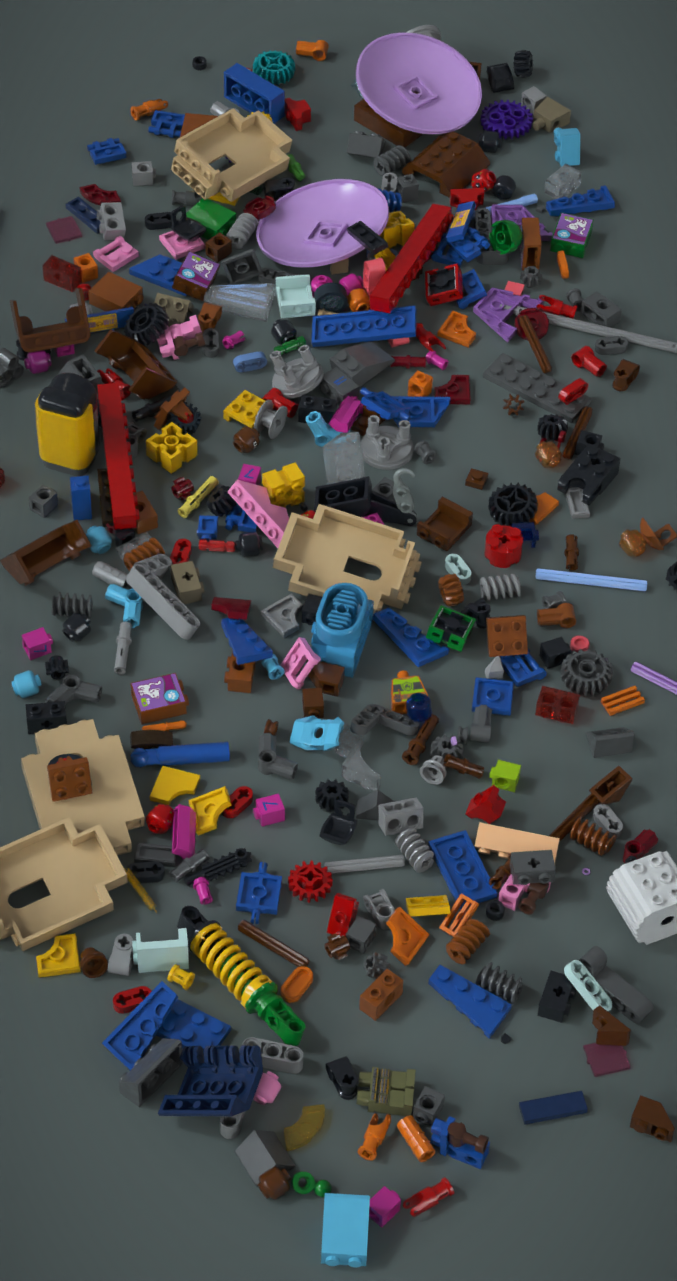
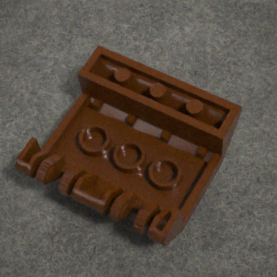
M452 131L440 134L413 161H410L402 169V173L404 175L413 174L414 176V172L417 171L440 182L439 193L450 198L451 189H465L472 182L473 174L490 166V161L477 142Z

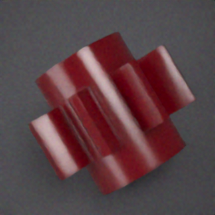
M180 477L173 481L175 485L171 487L175 498L186 500L188 496L192 495L190 492L194 491V486L190 479L185 480L184 477Z

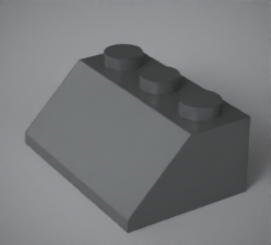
M162 1038L157 1044H153L148 1053L143 1058H139L129 1072H125L119 1080L120 1093L140 1107L183 1064L180 1059L182 1041L179 1039Z

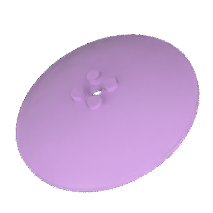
M392 33L384 35L368 44L360 54L357 62L356 81L365 101L382 118L405 130L422 134L449 133L468 124L480 107L482 88L476 71L462 54L435 38L417 33Z
M332 179L311 183L287 193L276 201L274 212L259 221L256 230L257 242L261 251L269 259L286 266L318 267L336 263L365 249L363 245L348 234L347 228L362 221L380 236L388 222L389 207L385 196L380 190L362 181Z

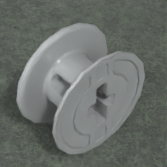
M266 400L256 415L254 428L259 433L265 427L269 428L270 439H275L282 431L286 422L287 407L281 406L275 412L273 411L272 400Z

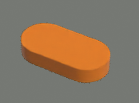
M564 250L557 251V261L561 277L567 279L569 278V270Z
M300 966L291 973L280 989V995L285 1002L294 1003L302 997L313 982L312 970L306 966Z

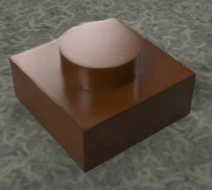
M471 468L465 481V486L483 490L489 473Z

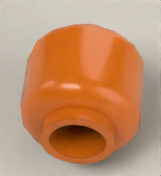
M354 289L348 294V305L352 312L368 311L370 309V297L364 289Z

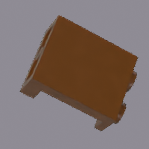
M442 496L438 500L436 511L424 523L421 521L417 523V536L438 548L448 551L472 526L473 512Z

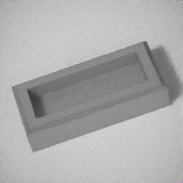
M579 487L570 488L565 494L572 519L590 517L588 505L581 502L583 500V489Z

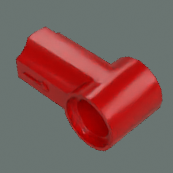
M584 346L571 356L572 362L576 367L580 368L583 366L595 376L600 377L607 370V365L595 356L594 351L589 346Z
M272 388L261 398L265 401L268 399L272 400L273 409L276 411L281 406H286L287 417L292 418L298 410V404L285 398L277 388Z

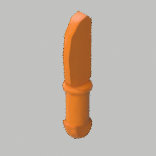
M184 720L143 726L142 730L168 732L169 730H182L186 728L187 723Z

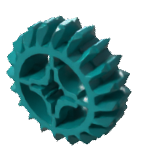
M276 50L263 51V54H258V57H255L253 61V73L272 84L279 85L280 83L285 84L286 81L289 82L296 71L294 59L287 52L283 53L282 50L279 52Z

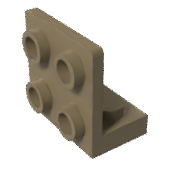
M157 293L154 302L163 307L168 314V327L173 324L184 323L187 312L192 313L194 308L190 300Z

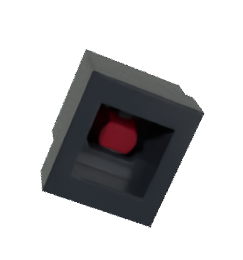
M106 524L107 531L115 534L116 547L120 551L136 543L135 531L132 528L114 530V526Z

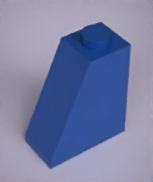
M89 476L70 477L74 520L92 519Z

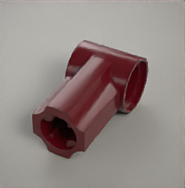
M644 829L634 840L628 841L625 844L623 862L625 863L629 856H635L637 859H640L658 843L655 832L650 829Z

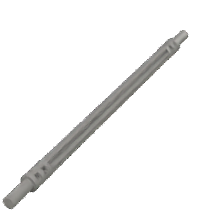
M504 305V309L509 310L512 307ZM517 306L513 310V314L518 316L522 310L527 308ZM544 312L549 319V324L604 337L623 336L630 343L677 353L676 342Z

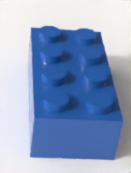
M238 63L224 71V97L249 113L259 110L260 112L264 111L265 114H270L274 124L285 117L284 90Z

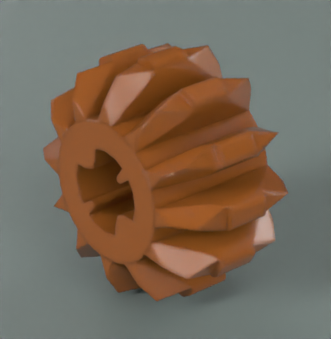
M455 573L444 575L439 579L441 598L448 607L456 606L464 601L463 588L459 577Z

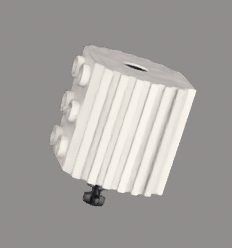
M659 851L637 859L635 856H629L625 860V864L614 870L613 875L609 877L610 881H607L608 886H606V889L638 943L644 942L648 945L677 934L676 863L667 851Z

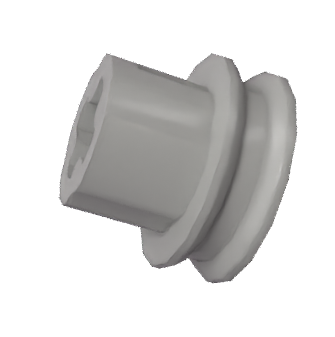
M435 755L431 760L423 763V766L420 768V774L426 782L433 785L441 784L447 773V767L443 765V763H446L444 758Z

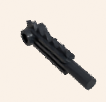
M245 848L236 849L235 853L229 852L228 856L222 855L219 860L214 858V862H207L206 865H202V871L184 878L185 883L189 886L199 877H205L210 881L213 879L217 880L219 875L224 877L226 872L232 873L233 869L239 870L240 867H247V864L252 862L250 858L252 853L247 852Z

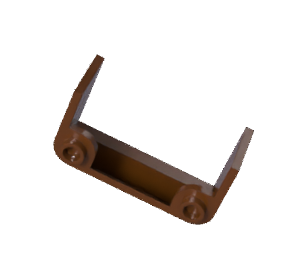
M75 288L78 306L67 310V322L33 328L30 318L19 316L16 300H10L14 327L20 346L24 351H41L84 343L89 340L90 328L82 288Z
M110 329L94 350L97 354L108 358L109 364L113 368L124 370L134 382L128 390L143 400H149L172 389L177 384V380L146 346L113 329Z
M74 520L2 558L0 562L19 584L24 583L26 586L35 581L33 577L37 576V574L68 557L72 560L80 556V551L92 545L78 520Z

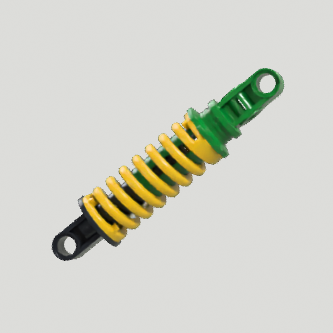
M194 906L183 907L177 927L178 929L187 928L188 949L200 958L209 970L213 971L221 983L227 986L229 992L233 993L238 1001H241L242 1006L249 1014L258 1013V1017L264 1020L285 1044L299 1045L306 1027L305 1023L286 1005L283 998L277 995L278 985L272 982L267 975H262V970L259 967H255V962L248 959V955L245 952H241L239 945H234V940L231 937H227V932L222 930L223 928L218 921H208Z

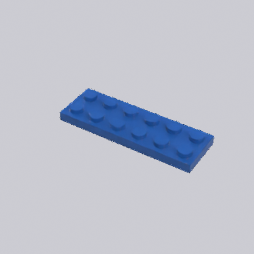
M416 306L396 307L390 313L368 310L313 316L312 346L321 347L416 337Z

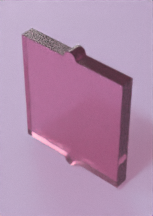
M72 216L62 219L58 218L46 223L56 244L82 237Z
M596 1043L583 1045L587 1064H590L594 1077L630 1069V1064L626 1057L627 1051L622 1046L598 1045Z

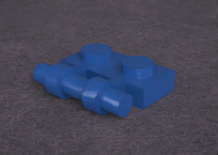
M155 110L151 119L152 126H149L148 132L154 133L157 136L180 137L181 131L179 130H182L185 115Z
M109 138L103 142L95 141L93 144L87 145L88 152L90 151L95 165L127 158L126 151L119 138Z
M468 227V235L463 240L449 243V246L466 262H470L481 255L480 249L483 247L485 249L490 247L488 239L485 236H481L480 232L472 227Z
M238 504L233 507L225 520V528L227 530H232L234 525H238V531L256 532L258 528L255 522Z

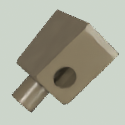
M546 97L534 110L532 127L536 131L542 128L551 133L555 128H562L570 123L571 110Z

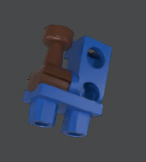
M449 1116L447 1122L436 1118L431 1127V1133L433 1134L430 1143L440 1147L441 1155L446 1156L448 1153L450 1157L481 1169L489 1153V1137L485 1135L476 1137L466 1132L465 1125L462 1122H455L453 1117Z

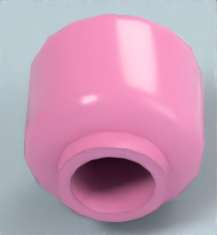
M270 1071L263 1073L253 1100L261 1105L273 1103L281 1090V1084L278 1081L279 1077Z

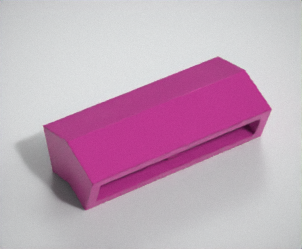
M348 395L341 402L328 424L338 432L348 433L361 412V401H355Z
M178 804L173 810L172 854L179 855L182 859H185L195 854L196 812L189 806Z

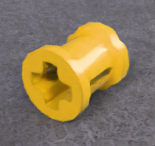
M175 964L171 968L167 980L169 982L174 981L181 985L184 990H188L195 979V973H189L181 969L178 964Z

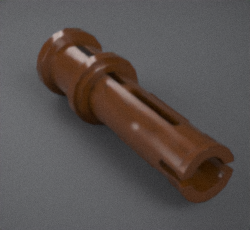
M428 715L416 738L409 742V748L403 752L402 758L407 764L416 765L419 762L420 754L425 752V744L439 723V718L436 715Z

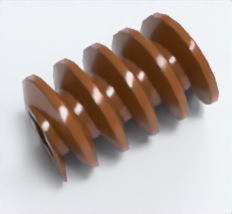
M151 538L149 542L146 541L143 545L132 549L130 553L124 554V564L130 571L136 562L158 554L165 555V551L157 539Z
M580 816L572 827L571 840H577L578 844L584 843L586 848L591 847V850L593 852L598 851L600 856L608 853L614 845L617 835L609 838L610 831H606L603 835V827L596 831L595 823L589 827V820L586 819L582 823V816Z
M469 919L466 925L446 945L448 955L456 963L465 964V960L470 959L471 954H474L476 949L481 946V943H484L486 938L490 936V931L482 922Z

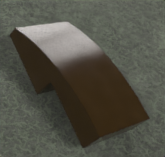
M161 730L133 731L130 733V745L132 749L173 746V733Z

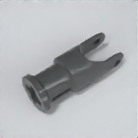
M172 190V205L176 203L194 206L199 202L197 198L201 196L195 191H186L185 193Z

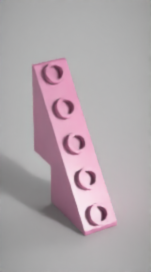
M237 479L228 490V494L278 548L289 521L287 509L271 504L266 487Z

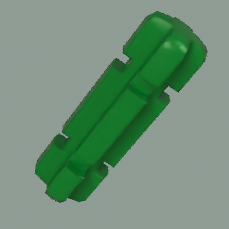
M299 336L296 340L292 339L274 347V351H280L282 356L284 352L286 354L298 349V346L300 348L306 345V340L303 336Z

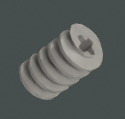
M242 213L232 225L226 237L232 240L233 248H243V245L250 239V236L259 224L255 216L249 213Z
M505 574L502 579L499 575H496L495 580L492 576H489L487 580L485 577H481V597L483 598L486 595L487 599L490 600L491 595H494L495 599H498V595L501 594L502 598L505 599L506 593H508L510 598H512L513 592H516L517 597H520L519 577L517 576L516 578L515 574H511L510 577Z
M412 827L400 833L395 839V844L401 850V853L405 855L410 865L414 867V870L417 873H421L432 867L434 853L429 850L430 847L425 845V841L421 839L420 834L416 833L417 830Z

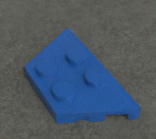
M159 254L129 269L130 275L187 296V294L172 288L175 276L182 265L179 261Z
M392 396L410 407L408 413L412 416L409 421L410 427H435L450 405V397ZM398 417L393 418V420L399 427V422L403 419Z

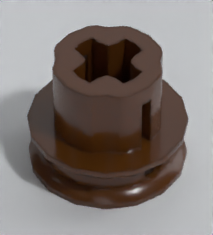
M89 947L81 953L80 968L86 977L97 978L106 972L108 961L102 952Z

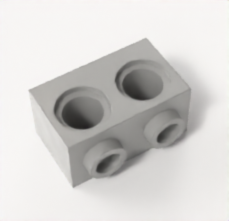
M121 202L101 203L100 210H97V219L101 222L99 231L100 234H103V239L115 240L118 236L124 238L126 227Z
M417 797L378 805L379 826L385 836L395 835L412 827L415 829L423 828V806Z

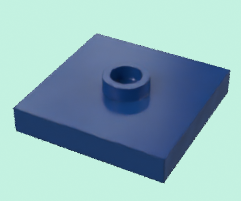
M475 677L472 712H475V707L487 705L492 709L491 714L511 716L514 681Z

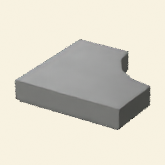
M291 593L261 610V615L285 638L299 630L296 617L302 610L303 604Z

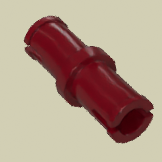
M411 355L406 357L391 356L395 359L391 367H406V369H410V367L426 368V357H411Z

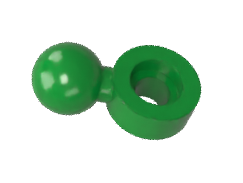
M297 1172L291 1180L293 1190L299 1194H308L313 1190L317 1196L324 1198L325 1193H331L332 1191L330 1182L327 1180L315 1182L314 1177L308 1172ZM302 1178L306 1182L303 1187L299 1186V1180Z

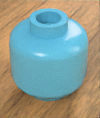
M92 526L87 530L86 536L92 545L89 547L92 552L103 554L111 548L112 538L105 527Z
M31 670L15 675L14 681H12V687L16 696L19 695L21 698L38 694L39 686L42 685L39 675H35Z

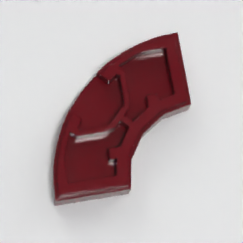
M96 184L79 187L81 195L96 205L101 206V203L121 202L116 190H103Z

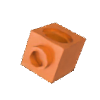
M90 253L73 258L74 271L82 283L98 278V265Z
M417 370L408 381V396L428 397L432 392L433 377Z

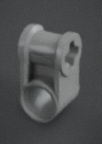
M381 889L376 894L364 895L365 907L378 928L383 930L390 929L386 922L395 909L386 891Z
M120 934L116 937L112 954L109 958L108 973L130 975L133 960V938L129 934Z

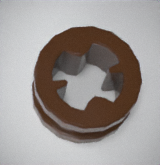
M268 719L264 733H271L273 736H276L279 722H272L271 719Z

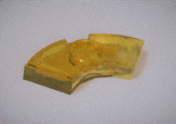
M324 1104L304 1106L300 1119L292 1126L284 1128L286 1151L298 1149L308 1144L317 1132L320 1131L324 1122Z

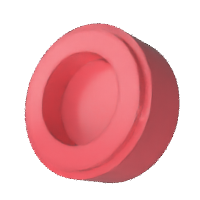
M584 636L573 637L570 642L571 651L577 653L580 649L586 651L589 649V640Z

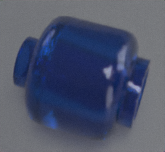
M414 693L407 699L406 709L409 719L415 722H423L431 717L432 705L429 696L423 693Z

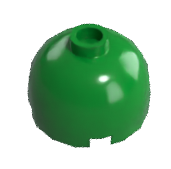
M501 220L492 224L491 227L493 229L489 233V238L495 251H500L501 253L499 254L502 255L512 253L520 247L522 231L517 223L511 220Z

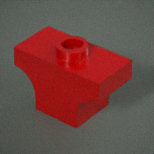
M291 98L285 99L286 119L291 122L296 131L302 130L303 124L311 122L310 106L305 99L295 101Z
M484 188L450 190V206L457 208L459 204L474 201L476 204L475 210H477V207L484 203Z
M492 785L485 791L477 793L471 799L465 815L471 819L480 818L488 824L500 818L506 801L498 795L500 789Z
M340 893L335 895L326 933L332 935L337 933V935L340 934V936L344 935L346 937V933L356 919L359 906L357 899Z

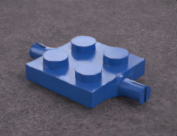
M362 387L360 390V394L364 395L360 403L365 405L368 410L380 414L381 418L390 420L398 417L407 421L411 420L412 416L408 414L410 407L383 391L371 392L365 387Z
M263 862L259 863L258 872H241L236 911L251 912L250 922L254 924V921L255 924H259L260 914L277 915L282 876L266 873L268 866L266 862H264V867Z

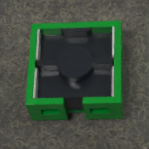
M441 605L429 626L426 638L437 643L448 644L447 647L461 652L473 630L476 619Z

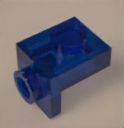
M534 522L512 524L511 527L521 530L523 541L530 540L531 548H535L536 541H539L538 529L535 530Z

